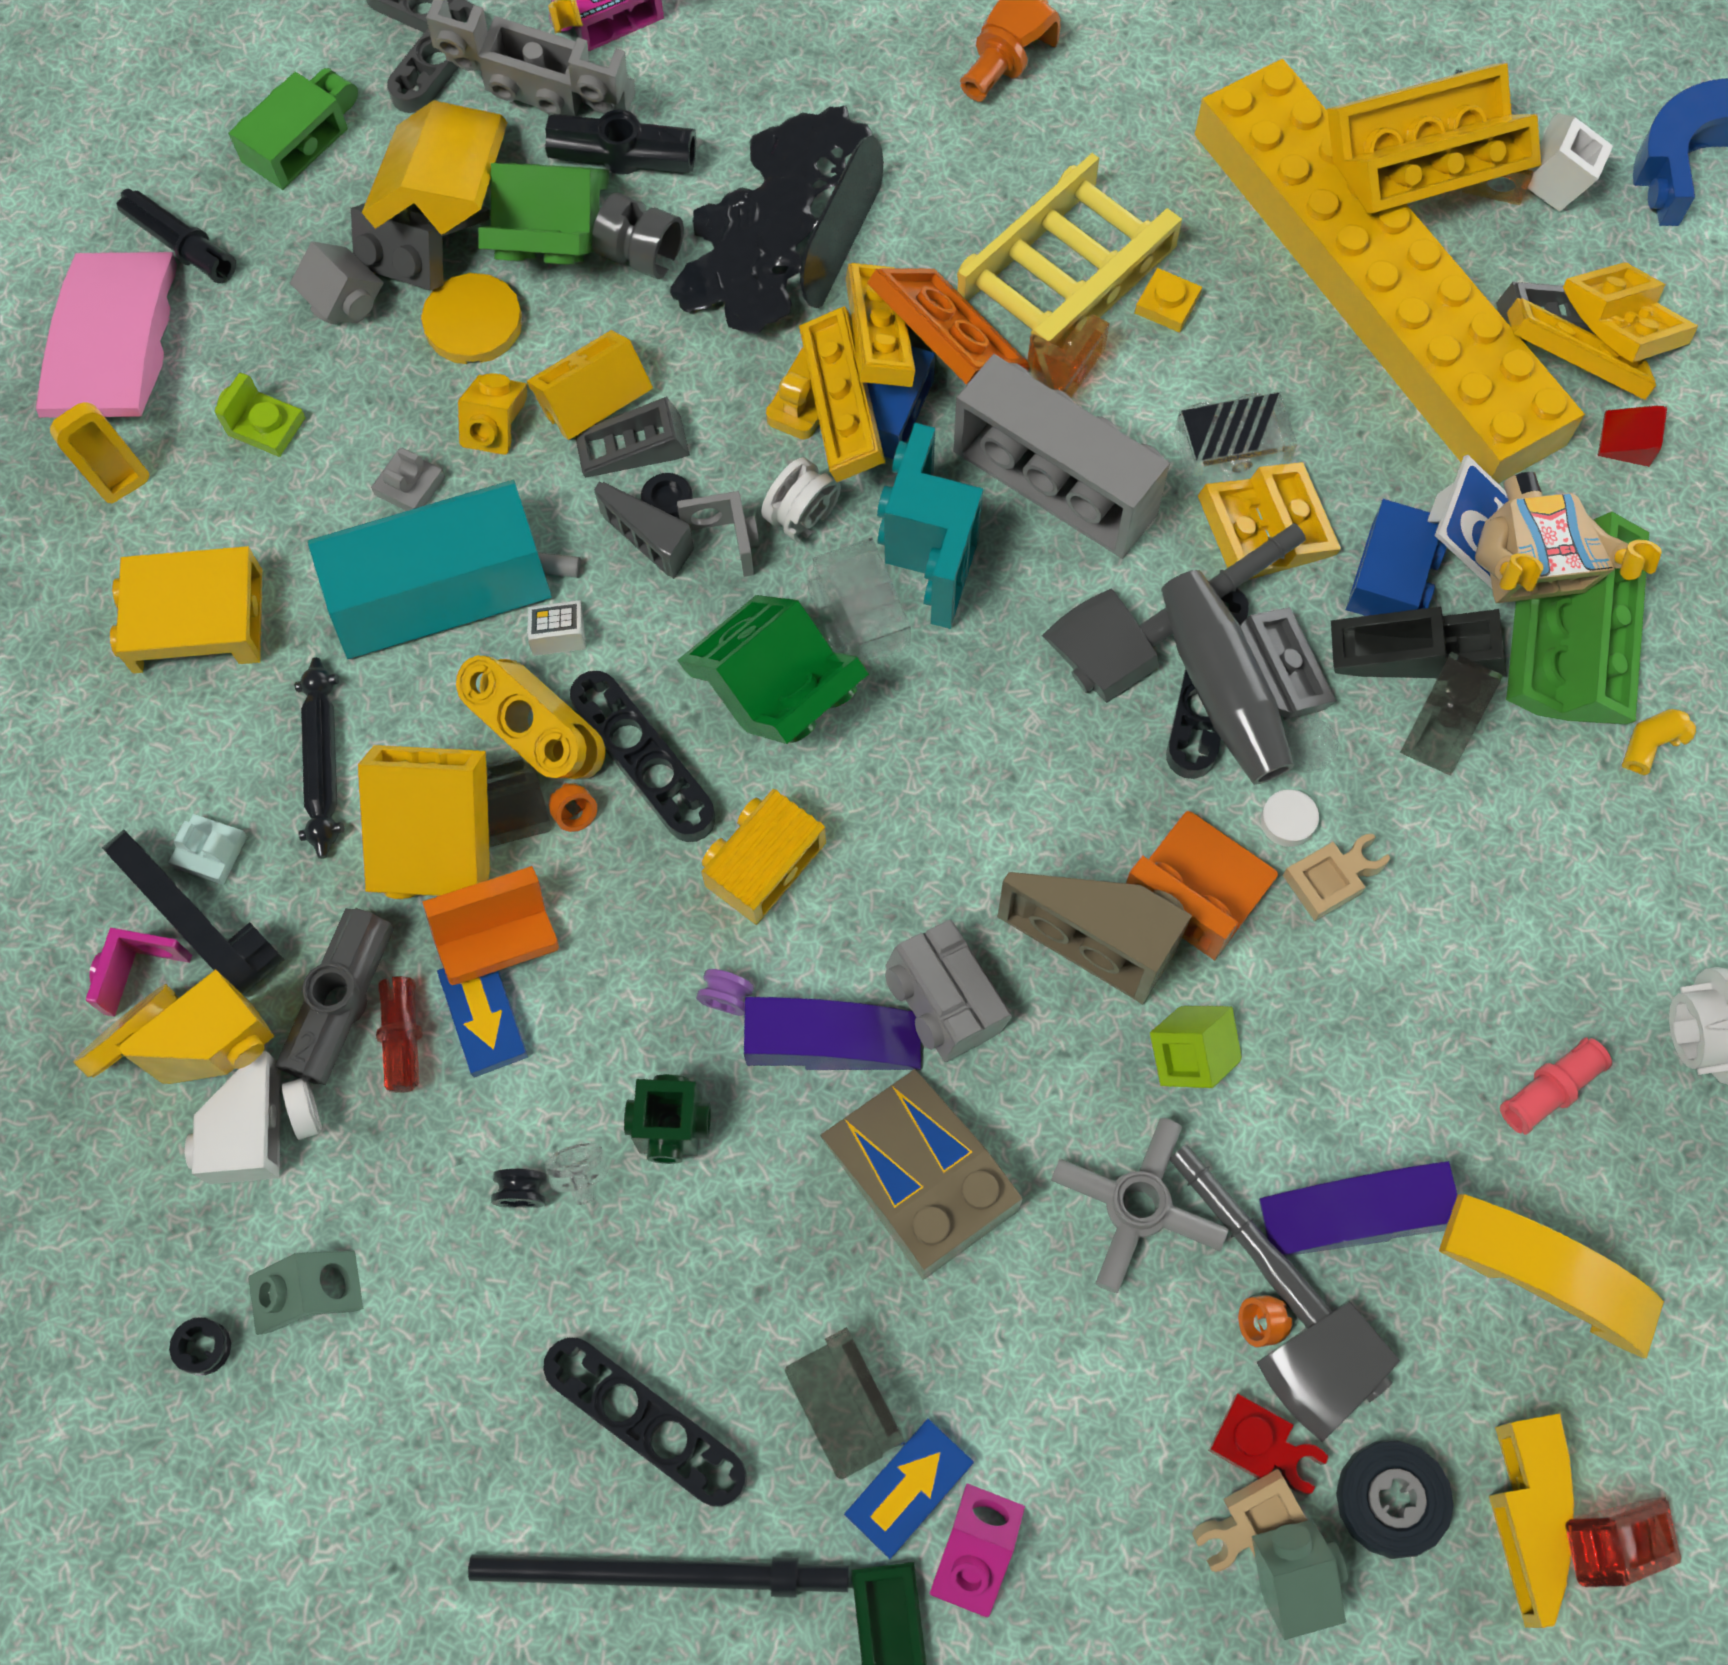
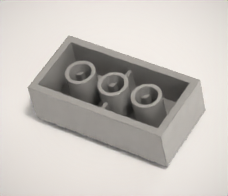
M993 354L956 397L954 453L1121 559L1125 557L1157 517L1170 462L1165 460L1152 446L1139 444L1118 431L1117 427L1108 419L1100 416L1096 417L1079 407L1066 393L1056 389L1052 390L1037 381L1019 364L1008 363Z

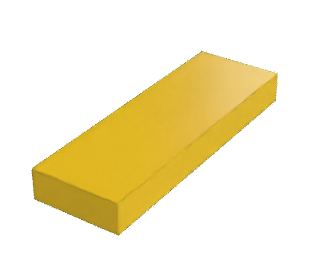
M1517 298L1508 310L1507 315L1514 335L1644 400L1657 386L1646 360L1643 359L1631 363L1606 345L1598 336L1523 298Z

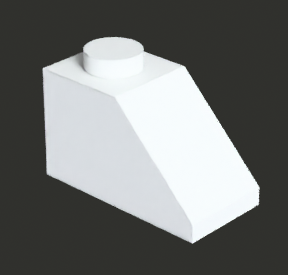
M267 1051L262 1052L248 1066L238 1069L194 1114L193 1134H188L185 1141V1160L188 1168L192 1169V1174L207 1184L279 1179L281 1070L275 1066L277 1060Z

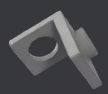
M739 491L677 502L680 520L688 523L690 530L734 523L744 577L754 575L751 549L760 547L754 516L744 517ZM703 509H716L719 511L710 518L698 519L692 517L695 512Z

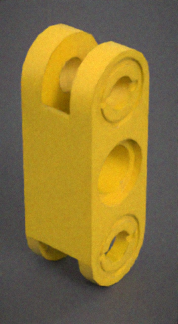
M480 655L467 659L461 665L456 677V689L459 698L539 773L549 778L584 780L593 777L601 769L605 760L606 750L602 737L524 665L515 660H497L490 656ZM481 673H483L482 676H481V679H480V692H479V691L477 690V687H476V680H477V677H478ZM532 708L533 722L529 727L528 714Z

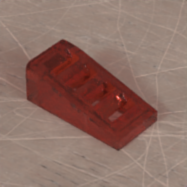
M1666 1497L1650 1498L1581 1515L1568 1520L1565 1525L1576 1578L1583 1587L1627 1586L1677 1565L1682 1560L1669 1502L1666 1501Z

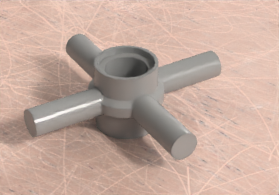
M1166 1118L1159 1119L1141 1168L1137 1172L1127 1173L1113 1181L1063 1159H1059L1051 1181L1106 1203L1109 1218L1117 1229L1095 1284L1107 1291L1119 1292L1139 1238L1152 1236L1165 1228L1218 1251H1221L1226 1239L1228 1228L1172 1205L1170 1192L1162 1182L1182 1129L1180 1124ZM1130 1192H1143L1153 1200L1155 1213L1146 1218L1135 1217L1126 1210L1123 1204V1197Z

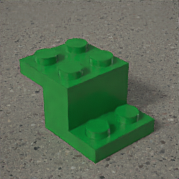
M755 595L677 660L692 678L710 683L733 717L747 733L784 744L794 743L808 736L817 725L815 720L829 708L841 706L850 700L857 692L856 685L869 675L857 656L835 653L799 600Z

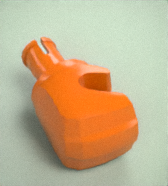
M999 0L984 21L981 33L977 37L976 48L980 57L960 79V86L963 92L975 101H983L1002 75L1017 78L1026 69L1028 59L1023 47L1036 39L1056 47L1060 36L1059 13L1048 4L1047 0Z

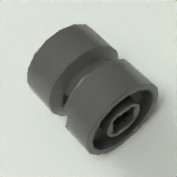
M619 192L612 193L601 206L595 220L592 232L593 251L597 255L619 264H626L629 261L630 266L634 270L656 279H662L668 269L656 264V255L659 254L673 261L680 252L683 241V220L679 216L656 207L646 210L643 202Z

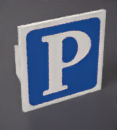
M1466 455L1462 459L1454 483L1437 494L1427 522H1439L1435 536L1492 589L1490 573L1476 562L1475 554L1485 521L1509 500L1506 491L1469 455Z

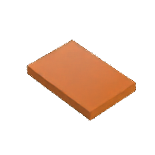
M935 268L875 269L867 282L966 385L993 354L1008 363H1016L1027 371L1029 370V363Z

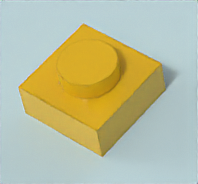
M1157 268L1136 304L1135 314L1180 333L1201 295L1202 286Z

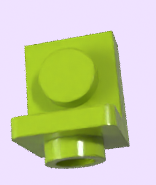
M241 372L238 373L232 384L221 392L215 407V414L228 436L278 457L282 455L306 418L302 409L258 392L252 378Z

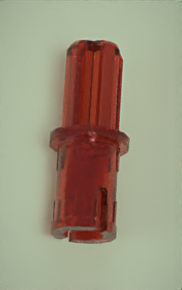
M395 976L392 977L393 988H390V981L387 978L378 983L381 1027L376 1031V1039L382 1043L384 1086L386 1090L392 1093H408L413 1091L420 1083L417 1040L422 1038L423 1029L416 1024L415 980L410 977Z

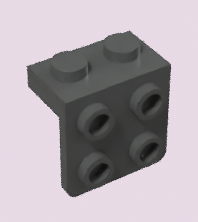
M365 203L351 207L353 254L373 273L431 291L443 286L442 237L488 221L489 208L482 206L480 211L441 235L415 203L376 229L362 214Z

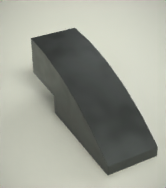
M1440 606L1331 620L1333 668L1337 674L1358 677L1481 679L1506 676L1499 609L1443 616Z

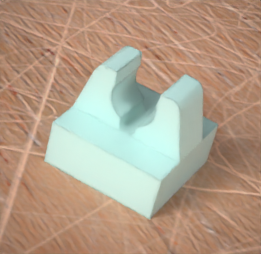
M193 814L190 821H184L174 839L176 848L168 863L175 869L224 885L248 836L243 830Z

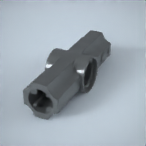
M345 908L321 964L311 970L304 979L302 988L304 1002L275 1064L279 1070L298 1079L304 1078V1080H308V1082L313 1084H327L352 1024L359 1020L366 1010L368 1002L366 992L394 931V927L390 922L368 911L358 908ZM347 986L346 995L340 1002L331 1006L325 1005L326 996L331 990L336 987Z

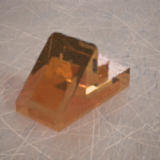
M1092 314L1081 331L1077 329L1071 331L1062 348L1032 334L1029 341L1027 360L1033 378L1052 390L1056 389L1066 393L1072 399L1105 351L1110 323Z

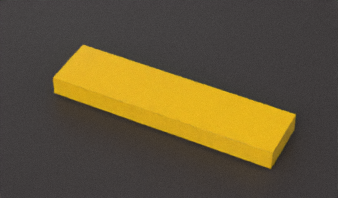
M859 263L848 264L845 280L860 382L912 387L915 366L907 324L867 284L875 269L895 267Z
M843 306L799 326L829 471L836 482L885 463L867 383L860 382L851 315L847 308Z

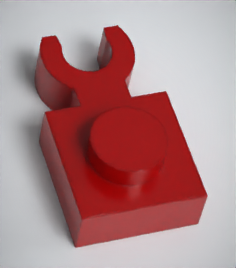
M1238 1393L1234 1396L1208 1450L1257 1479L1271 1473L1273 1468L1279 1469L1287 1485L1293 1491L1305 1495L1312 1494L1315 1486L1299 1477L1297 1473L1298 1461L1302 1457H1307L1315 1463L1324 1465L1329 1458L1321 1448L1315 1445L1301 1444L1294 1446L1286 1440L1294 1425Z

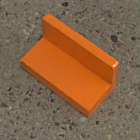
M533 866L422 901L433 941L451 985H457L559 949L557 937L545 911L540 883Z

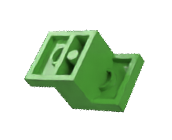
M491 163V226L478 227V249L494 250V259L525 261V258H536V252L544 253L545 263L574 264V262H584V254L594 252L592 232L599 213L600 190L608 189L609 169L524 163Z

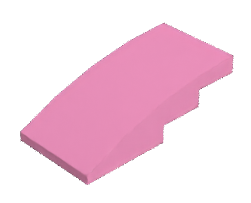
M173 252L75 253L63 281L50 324L36 404L39 418L59 417L76 404L82 402L94 404L104 417L142 416L163 365L164 351L160 340L169 322L171 308L167 294L175 278L177 267Z

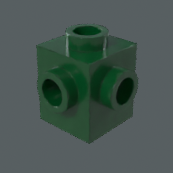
M671 1074L656 1075L653 1080L636 1079L634 1100H627L625 1106L624 1132L625 1135H631V1139L638 1152L647 1154L648 1161L661 1164L681 1163L683 1155L698 1156L699 1139H709L711 1104L702 1103V1097L696 1081H689L686 1077ZM668 1116H676L681 1120L680 1128L660 1127V1124Z

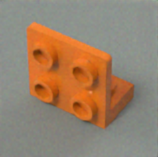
M1186 811L1148 859L1142 855L1129 872L1126 884L1141 885L1152 892L1154 890H1161L1178 899L1183 905L1184 911L1192 915L1182 938L1215 961L1274 883L1278 872L1193 812Z

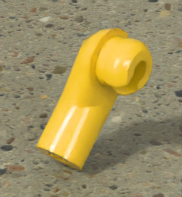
M1667 709L1637 723L1633 729L1622 767L1644 776L1648 775L1658 747L1668 742L1673 746H1680V743L1688 744L1696 734L1695 723L1690 720L1686 712L1678 709Z

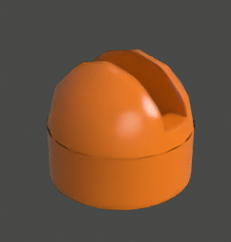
M565 783L555 793L550 795L548 804L550 814L559 827L565 831L576 832L586 828L592 823L597 814L595 799L584 787L576 783ZM572 800L580 807L576 814L583 811L577 819H570L573 815L566 807V804Z
M1267 1295L1245 1299L1240 1306L1238 1314L1239 1327L1245 1340L1254 1347L1270 1346L1284 1341L1290 1334L1293 1326L1292 1317L1287 1315V1305L1277 1297ZM1256 1315L1258 1320L1266 1318V1330L1262 1328L1260 1323L1261 1332L1255 1328L1254 1318Z

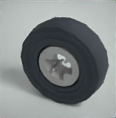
M1399 1440L1374 1442L1355 1452L1341 1470L1336 1490L1339 1516L1351 1537L1369 1552L1390 1559L1417 1557L1438 1544L1450 1525L1454 1504L1450 1482L1439 1463L1420 1447ZM1392 1480L1403 1485L1400 1493L1408 1492L1411 1501L1410 1507L1399 1509L1398 1518L1386 1513L1390 1505L1381 1506L1379 1499L1380 1491L1390 1489Z

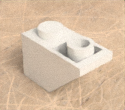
M1557 113L1551 119L1540 143L1541 166L1528 169L1521 184L1560 212L1599 179L1613 145L1577 118Z

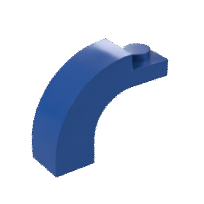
M1728 78L1696 84L1671 98L1655 117L1636 155L1633 167V186H1649L1648 205L1651 209H1657L1659 226H1679L1695 199L1688 154L1701 148L1728 147Z

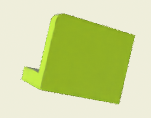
M1180 1006L1150 1032L1160 1086L1214 1088L1242 1058L1232 1006Z

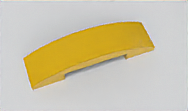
M1466 1194L1457 1195L1439 1252L1488 1278H1505L1591 1324L1590 1332L1639 1357H1648L1664 1303L1649 1286L1603 1255L1549 1227Z

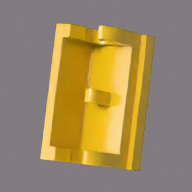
M612 330L526 381L545 416L552 425L556 423L563 437L567 440L572 439L654 389L630 339Z

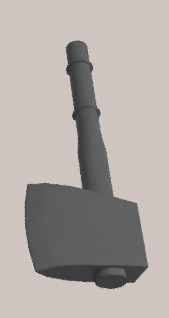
M1293 523L1274 537H1268L1267 542L1227 569L1220 570V574L1208 582L1220 598L1231 591L1236 592L1238 586L1278 559H1284L1285 554L1305 542L1306 537L1301 528ZM1111 588L1091 597L1057 620L1042 637L1074 669L1071 673L1084 692L1087 693L1093 689L1107 703L1159 667L1157 653L1153 647L1171 636L1173 632L1166 607L1138 625L1118 595Z
M1186 1144L1170 1157V1161L1188 1181L1187 1186L1191 1185L1225 1227L1229 1229L1232 1234L1231 1238L1235 1237L1254 1260L1265 1279L1306 1327L1256 1363L1269 1386L1283 1405L1307 1430L1323 1442L1365 1399L1368 1402L1373 1401L1392 1385L1393 1382L1387 1375L1400 1360L1350 1301L1345 1302L1333 1311L1328 1307L1295 1266L1269 1242L1253 1223L1254 1218L1250 1219L1214 1177L1209 1171L1210 1166L1206 1167Z

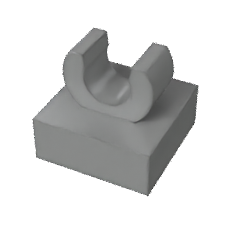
M399 448L371 486V489L375 496L408 511L425 506L444 480L445 475L441 468L423 460L422 457L404 448Z

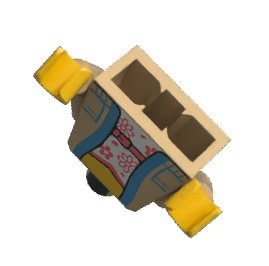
M1523 472L1508 478L1503 483L1509 501L1485 521L1475 554L1476 562L1490 573L1495 603L1585 593L1610 574L1614 568H1620V575L1626 580L1637 579L1640 577L1642 570L1648 574H1653L1656 572L1662 551L1657 544L1647 540H1634L1628 544L1608 535L1586 513L1578 496L1573 493L1543 496L1536 474L1534 472Z

